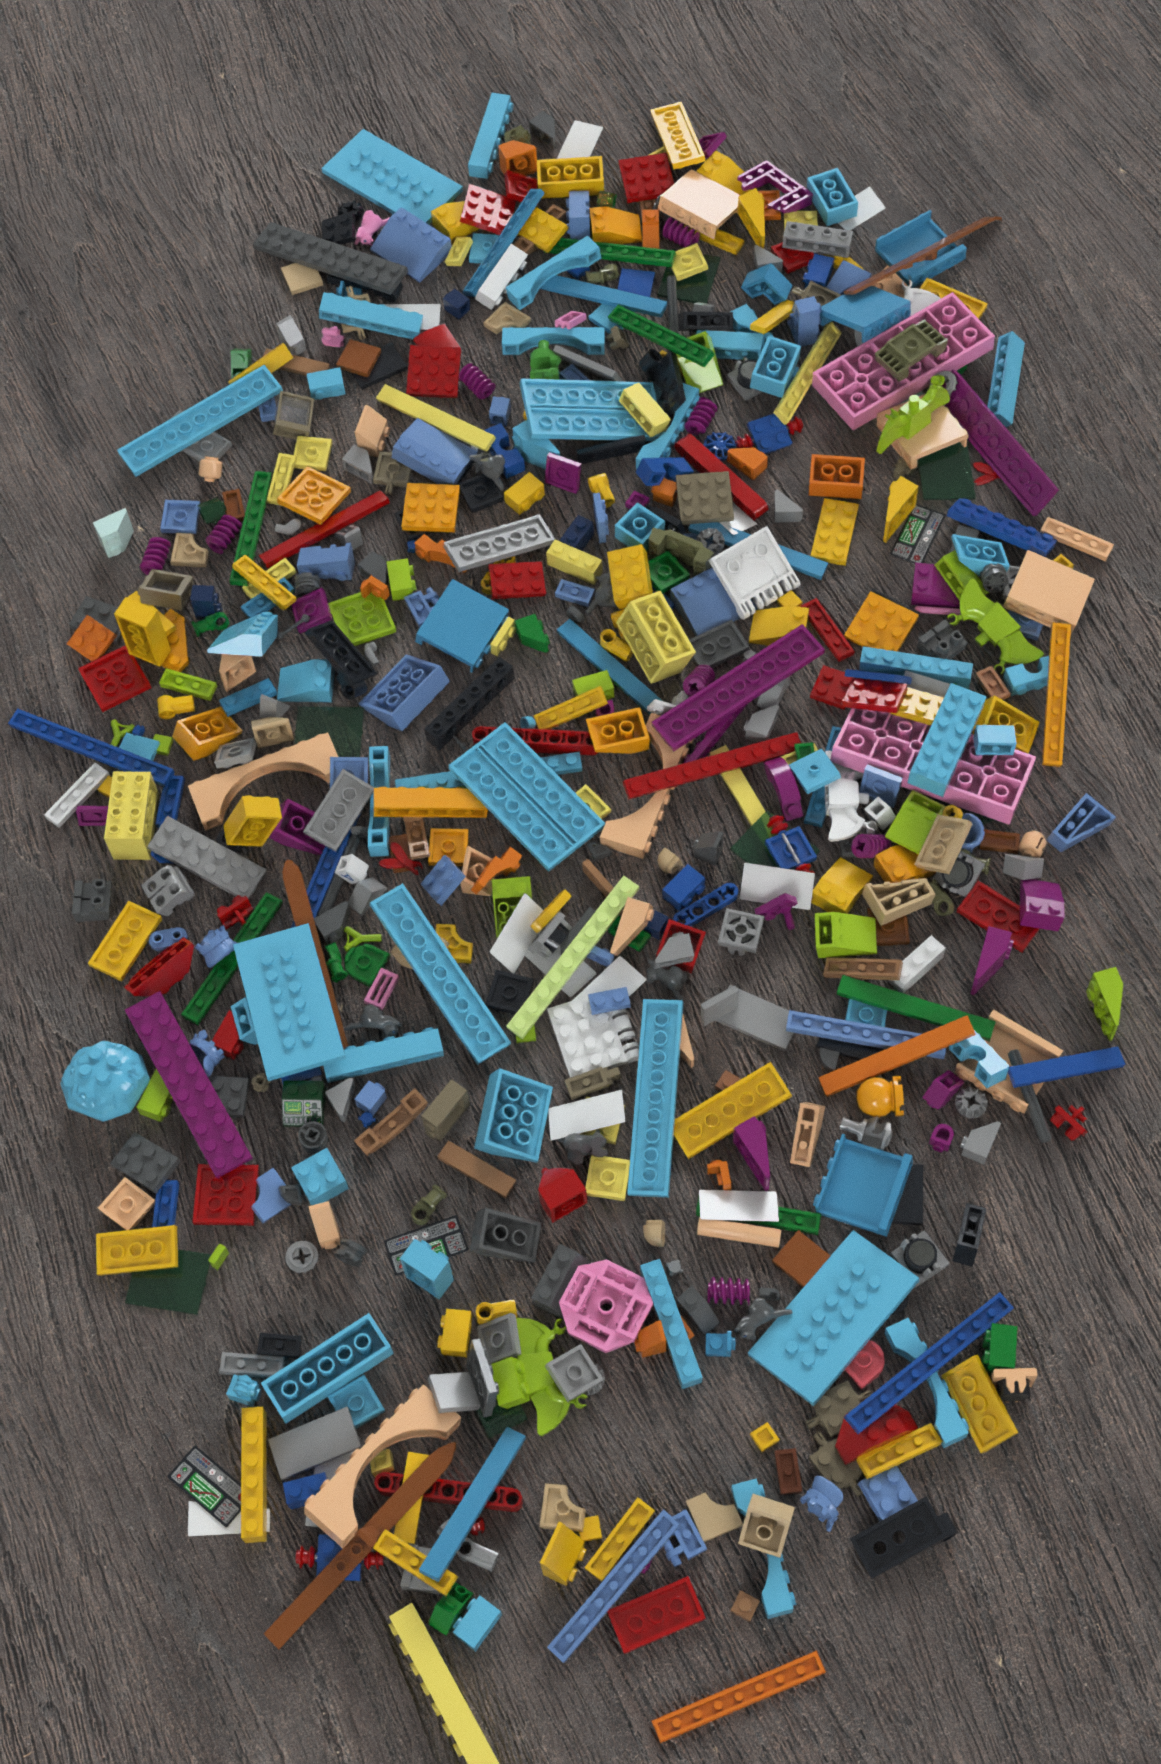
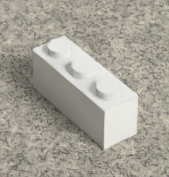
M931 935L902 961L900 981L889 980L888 982L899 992L905 993L943 959L946 948Z

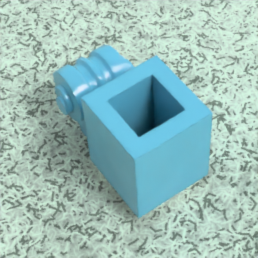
M234 1374L226 1395L230 1400L253 1407L255 1401H259L262 1389H260L259 1383L251 1380L248 1375L238 1376Z

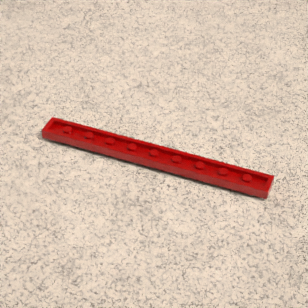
M795 732L629 778L622 783L629 800L779 758L794 752V744H799L801 741L798 733Z

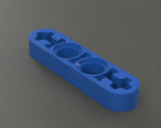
M733 883L722 885L677 912L673 917V921L678 922V919L685 920V925L690 927L696 925L734 902L738 898V887ZM726 890L733 891V895H726ZM715 898L719 901V904L711 906L708 901ZM695 908H700L703 910V913L696 916L692 911Z

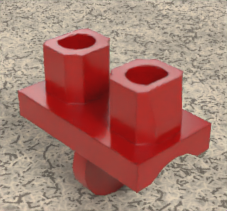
M238 895L233 898L232 905L229 907L222 905L217 909V916L222 926L224 925L225 930L237 922H240L241 925L246 924L244 918L254 910L247 896L241 897Z
M1058 1105L1055 1108L1056 1113L1050 1121L1058 1129L1067 1121L1071 1127L1064 1134L1071 1141L1076 1140L1080 1135L1084 1137L1087 1131L1076 1120L1079 1119L1082 1123L1087 1120L1082 1115L1085 1109L1082 1106L1076 1109L1071 1105L1068 1110L1073 1115L1070 1116Z

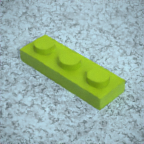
M167 668L159 682L160 687L193 695L211 701L217 688L216 682Z

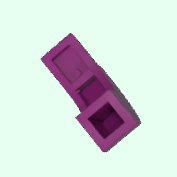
M782 757L763 762L767 779L776 790L784 821L803 817L800 793L788 763Z

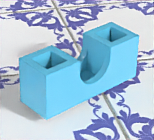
M1049 656L1039 659L1038 673L1028 672L1024 668L1023 663L1005 668L1003 679L1011 696L1022 695L1027 691L1039 690L1047 686Z
M975 1031V1036L949 1046V1050L961 1062L966 1059L979 1061L974 1076L986 1088H989L1006 1080L1009 1065Z

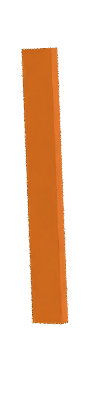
M964 1016L818 1078L826 1097L976 1034L968 1016Z
M814 1651L654 1719L652 1724L661 1744L823 1675L826 1671L817 1651Z

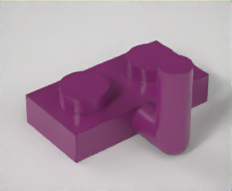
M784 893L754 909L756 915L764 916V920H772L776 915L782 913L784 914L788 930H792L795 928V924L790 910L791 907L798 903L796 897Z

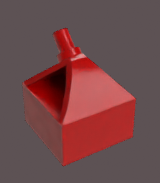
M542 1169V1178L538 1188L540 1204L552 1223L588 1203L586 1188L574 1169Z

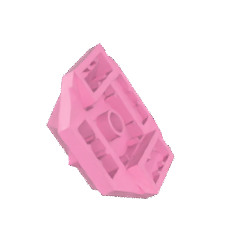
M602 1260L577 1267L559 1301L568 1335L604 1353H608L635 1341L653 1307V1301L643 1277L609 1260ZM603 1304H610L612 1308L609 1311H604L601 1309V1306Z

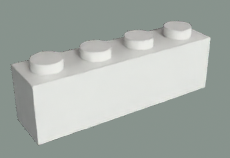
M510 244L478 290L475 300L491 310L495 305L499 306L503 299V293L507 294L506 287L511 282H515L519 276V270L523 271L528 262L525 260L528 254Z

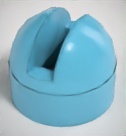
M531 716L522 717L520 720L521 728L534 729L536 726V721Z

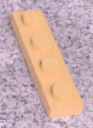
M1047 517L1040 530V533L1050 534L1060 543L1105 562L1114 544L1050 517Z

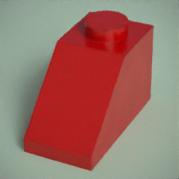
M229 1010L212 1041L215 1042L214 1046L217 1050H223L224 1053L222 1055L234 1060L236 1055H239L243 1050V1041L239 1038L233 1013Z

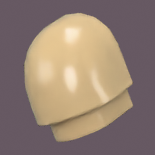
M663 848L658 855V865L666 874H675L683 865L680 858L667 848Z
M647 1220L646 1225L643 1226L644 1238L652 1246L664 1247L665 1222L663 1220Z

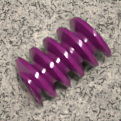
M673 217L668 218L663 228V236L674 241L675 244H679L684 248L698 243L700 238L699 232L695 233V229L690 230V227L685 226L684 223L679 224V221H674Z
M472 363L465 365L459 372V379L479 399H486L495 391L496 385L490 379H487V376L477 366H473Z
M700 397L684 425L686 431L692 435L704 434L718 410L717 406L708 398Z
M223 515L213 528V531L206 537V544L215 553L223 554L222 549H227L226 544H230V539L235 538L234 534H238V529L242 528V523L233 516Z
M161 537L149 539L140 564V569L144 574L148 575L152 569L163 570L164 560L167 559L169 548H171V543Z
M708 665L697 666L683 682L685 693L691 697L714 682L715 673L713 669Z
M860 834L854 838L851 846L852 852L857 858H875L876 854L892 847L891 841L881 834Z
M712 1277L710 1283H708L707 1303H710L711 1298H713L715 1304H718L719 1299L722 1298L723 1304H726L729 1298L732 1305L735 1304L736 1299L739 1300L740 1305H743L745 1299H747L749 1305V1280L745 1279L744 1283L741 1284L740 1279L737 1278L735 1284H733L732 1279L728 1278L725 1284L723 1277H720L718 1283H716L715 1277Z

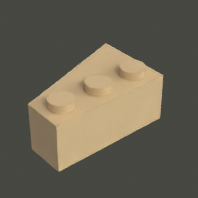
M922 878L902 880V882L898 883L884 882L883 884L876 885L868 883L865 885L862 895L882 926L931 905L935 892L927 879Z

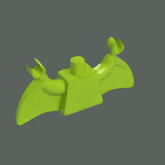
M937 375L931 377L930 381L933 385H930L922 399L917 395H911L909 401L900 407L899 411L890 408L891 414H885L888 420L880 436L877 453L882 454L891 443L902 436L909 440L931 423V413L950 401L948 391L942 387L945 381L944 376Z
M974 578L970 579L961 595L960 615L949 614L947 618H956L954 622L949 624L955 626L960 620H973L978 623V629L981 633L975 638V641L981 647L988 641L993 646H999L1001 650L1000 662L994 666V670H996L997 666H1001L1003 668L1001 674L1005 672V663L1010 665L1023 663L1024 665L1044 656L1043 651L1025 639L1020 630L1021 626L998 602H992L982 593Z
M516 1318L522 1354L517 1357L525 1367L524 1378L530 1388L529 1399L532 1400L537 1411V1433L539 1436H543L555 1429L564 1420L569 1411L570 1404H574L578 1409L584 1408L586 1405L580 1404L578 1399H587V1396L581 1394L567 1402L545 1368V1365L553 1360L552 1353L549 1352L550 1342L556 1338V1334L562 1335L565 1333L566 1326L564 1328L558 1327L562 1319H557L553 1329L550 1330L538 1321Z

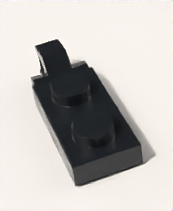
M649 504L645 507L665 520V527L668 530H673L682 535L686 532L681 520L658 507L654 508Z

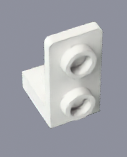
M681 691L672 699V703L655 699L647 706V711L663 715L688 699V695L685 691Z

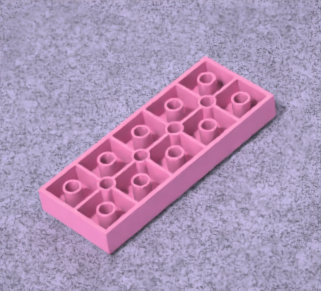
M952 292L814 371L812 386L854 431L876 418L877 413L897 406L909 399L911 395H916L928 388L931 377L941 371H957L993 350L995 335ZM925 319L933 328L948 339L946 349L938 357H934L930 353L909 368L908 377L899 382L876 362L875 353L900 332L912 324H917Z
M851 708L833 746L831 762L864 773L867 764L902 777L901 787L1010 825L1033 770L1036 756L1016 749L1013 755H975L973 734H971L944 796L941 797L907 783L911 768L929 732L930 725L892 715L889 712Z

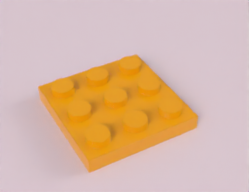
M307 466L277 498V503L321 525L351 493V487Z
M407 483L401 525L402 530L455 533L460 485Z
M870 591L845 632L844 637L861 647L865 646L898 652L918 620L919 614Z

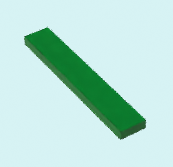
M698 1198L697 1209H696V1215H698V1216H700V1200H699V1198ZM778 1207L779 1221H728L794 1232L799 1230L802 1233L818 1235L821 1214Z

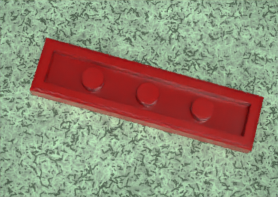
M817 598L801 605V607L809 608V622L838 662L854 655L855 651Z

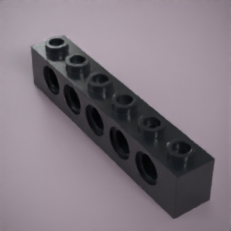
M501 657L495 660L424 728L426 740L438 750H441L454 735H457L515 679L513 666Z

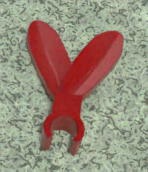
M981 462L973 463L975 470L985 474L974 481V483H977L976 486L984 485L1000 478L991 466Z
M392 842L390 847L396 858L383 859L379 862V866L385 869L406 867L414 875H419L418 870H415V868L420 867L423 869L422 864L408 859L402 847Z

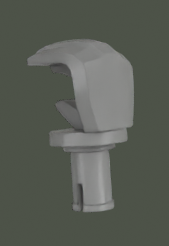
M843 1117L840 1125V1130L857 1134V1141L876 1149L884 1150L892 1138L891 1123L878 1124V1117L864 1118L861 1123Z

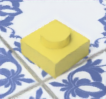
M390 1449L383 1450L371 1460V1472L374 1477L381 1472L395 1470Z

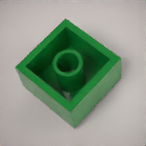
M992 1323L989 1330L986 1329L982 1341V1348H986V1350H984L981 1362L989 1377L994 1369L1015 1368L1018 1326Z

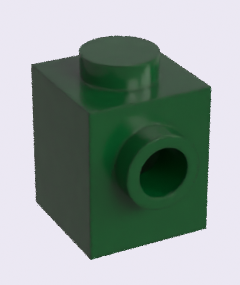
M218 498L197 505L202 520L206 524L211 522L213 524L218 523L221 517L225 515V511H227L224 502Z

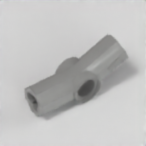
M450 1519L445 1521L436 1531L439 1536ZM468 1537L465 1538L456 1553L460 1560L468 1561L491 1572L499 1557L498 1552L472 1542ZM463 1545L471 1546V1551L468 1554L460 1553V1548Z

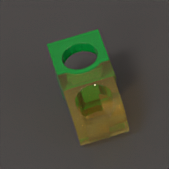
M599 190L597 206H607L615 209L617 194Z

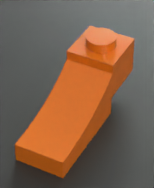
M642 210L643 247L659 249V210Z
M424 534L415 542V553L420 559H425L427 562L431 560L443 562L455 567L443 547L445 542L443 539L436 543Z
M509 847L500 858L495 855L487 863L470 890L477 894L491 879L502 874L507 876L511 871L515 873L521 865L519 860L522 855L512 847Z

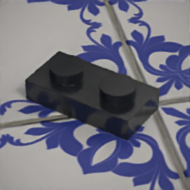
M260 1333L257 1354L300 1358L302 1336Z

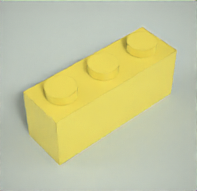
M639 382L623 389L619 402L650 438L666 431L671 419Z
M554 540L546 552L547 565L595 585L598 580L596 576H600L603 572L602 559L558 540Z

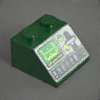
M283 1080L282 1114L284 1127H302L305 1123L311 1121L319 1122L324 1126L326 1087L323 1081Z

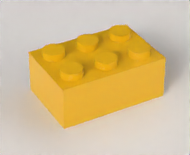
M642 544L607 552L613 598L619 610L626 608L630 601L653 593L647 552Z
M242 796L223 825L226 844L262 847L282 819L279 799L269 796Z

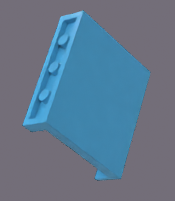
M929 210L876 239L875 251L889 266H892L942 240L947 235L932 221V211ZM953 242L939 249L935 260L915 262L912 267L902 269L896 272V274L908 286L909 280H911L912 288H915L922 284L926 278L931 279L965 260L967 248L964 244L957 247Z
M871 285L854 295L843 294L821 306L822 312L819 313L820 325L824 326L831 321L838 322L862 332V343H865L910 317L911 301Z
M452 579L416 633L415 642L420 645L424 641L471 666L470 672L473 673L475 668L481 666L483 655L490 652V644L508 618L509 609Z
M842 1134L840 1140L837 1139L835 1142L834 1151L836 1152L834 1157H830L827 1169L829 1171L827 1176H823L820 1187L822 1190L820 1195L817 1194L814 1199L813 1206H815L816 1213L887 1237L913 1165V1156L904 1153L903 1157L848 1140L845 1134Z

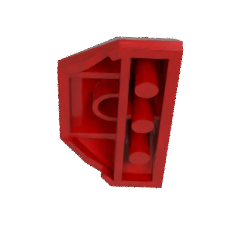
M183 937L179 942L170 945L140 969L124 988L133 996L150 997L159 991L161 994L167 993L176 982L181 981L189 972L194 949L193 943Z
M897 1405L893 1406L859 1435L843 1418L835 1448L844 1464L847 1465L856 1461L857 1457L917 1430L918 1427L909 1411Z

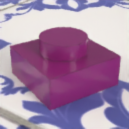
M634 490L625 502V507L631 509L637 502L646 507L650 502L649 497Z

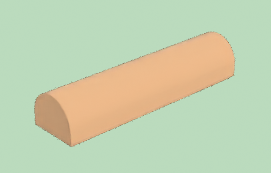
M699 1218L697 1235L779 1248L781 1230L723 1220H702Z

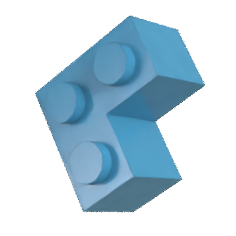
M770 263L747 273L741 288L751 299L764 294L776 305L786 301L793 285Z

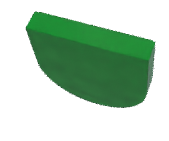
M360 945L351 948L346 954L344 960L345 969L352 979L371 988L380 969L385 967L391 956L390 953L373 945Z

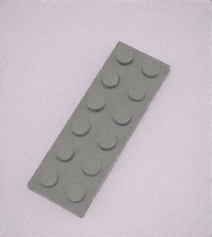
M539 514L446 541L443 547L458 572L550 546L555 538Z
M169 816L166 817L148 844L149 850L235 897L240 895L241 897L247 896L250 899L266 874L265 868Z

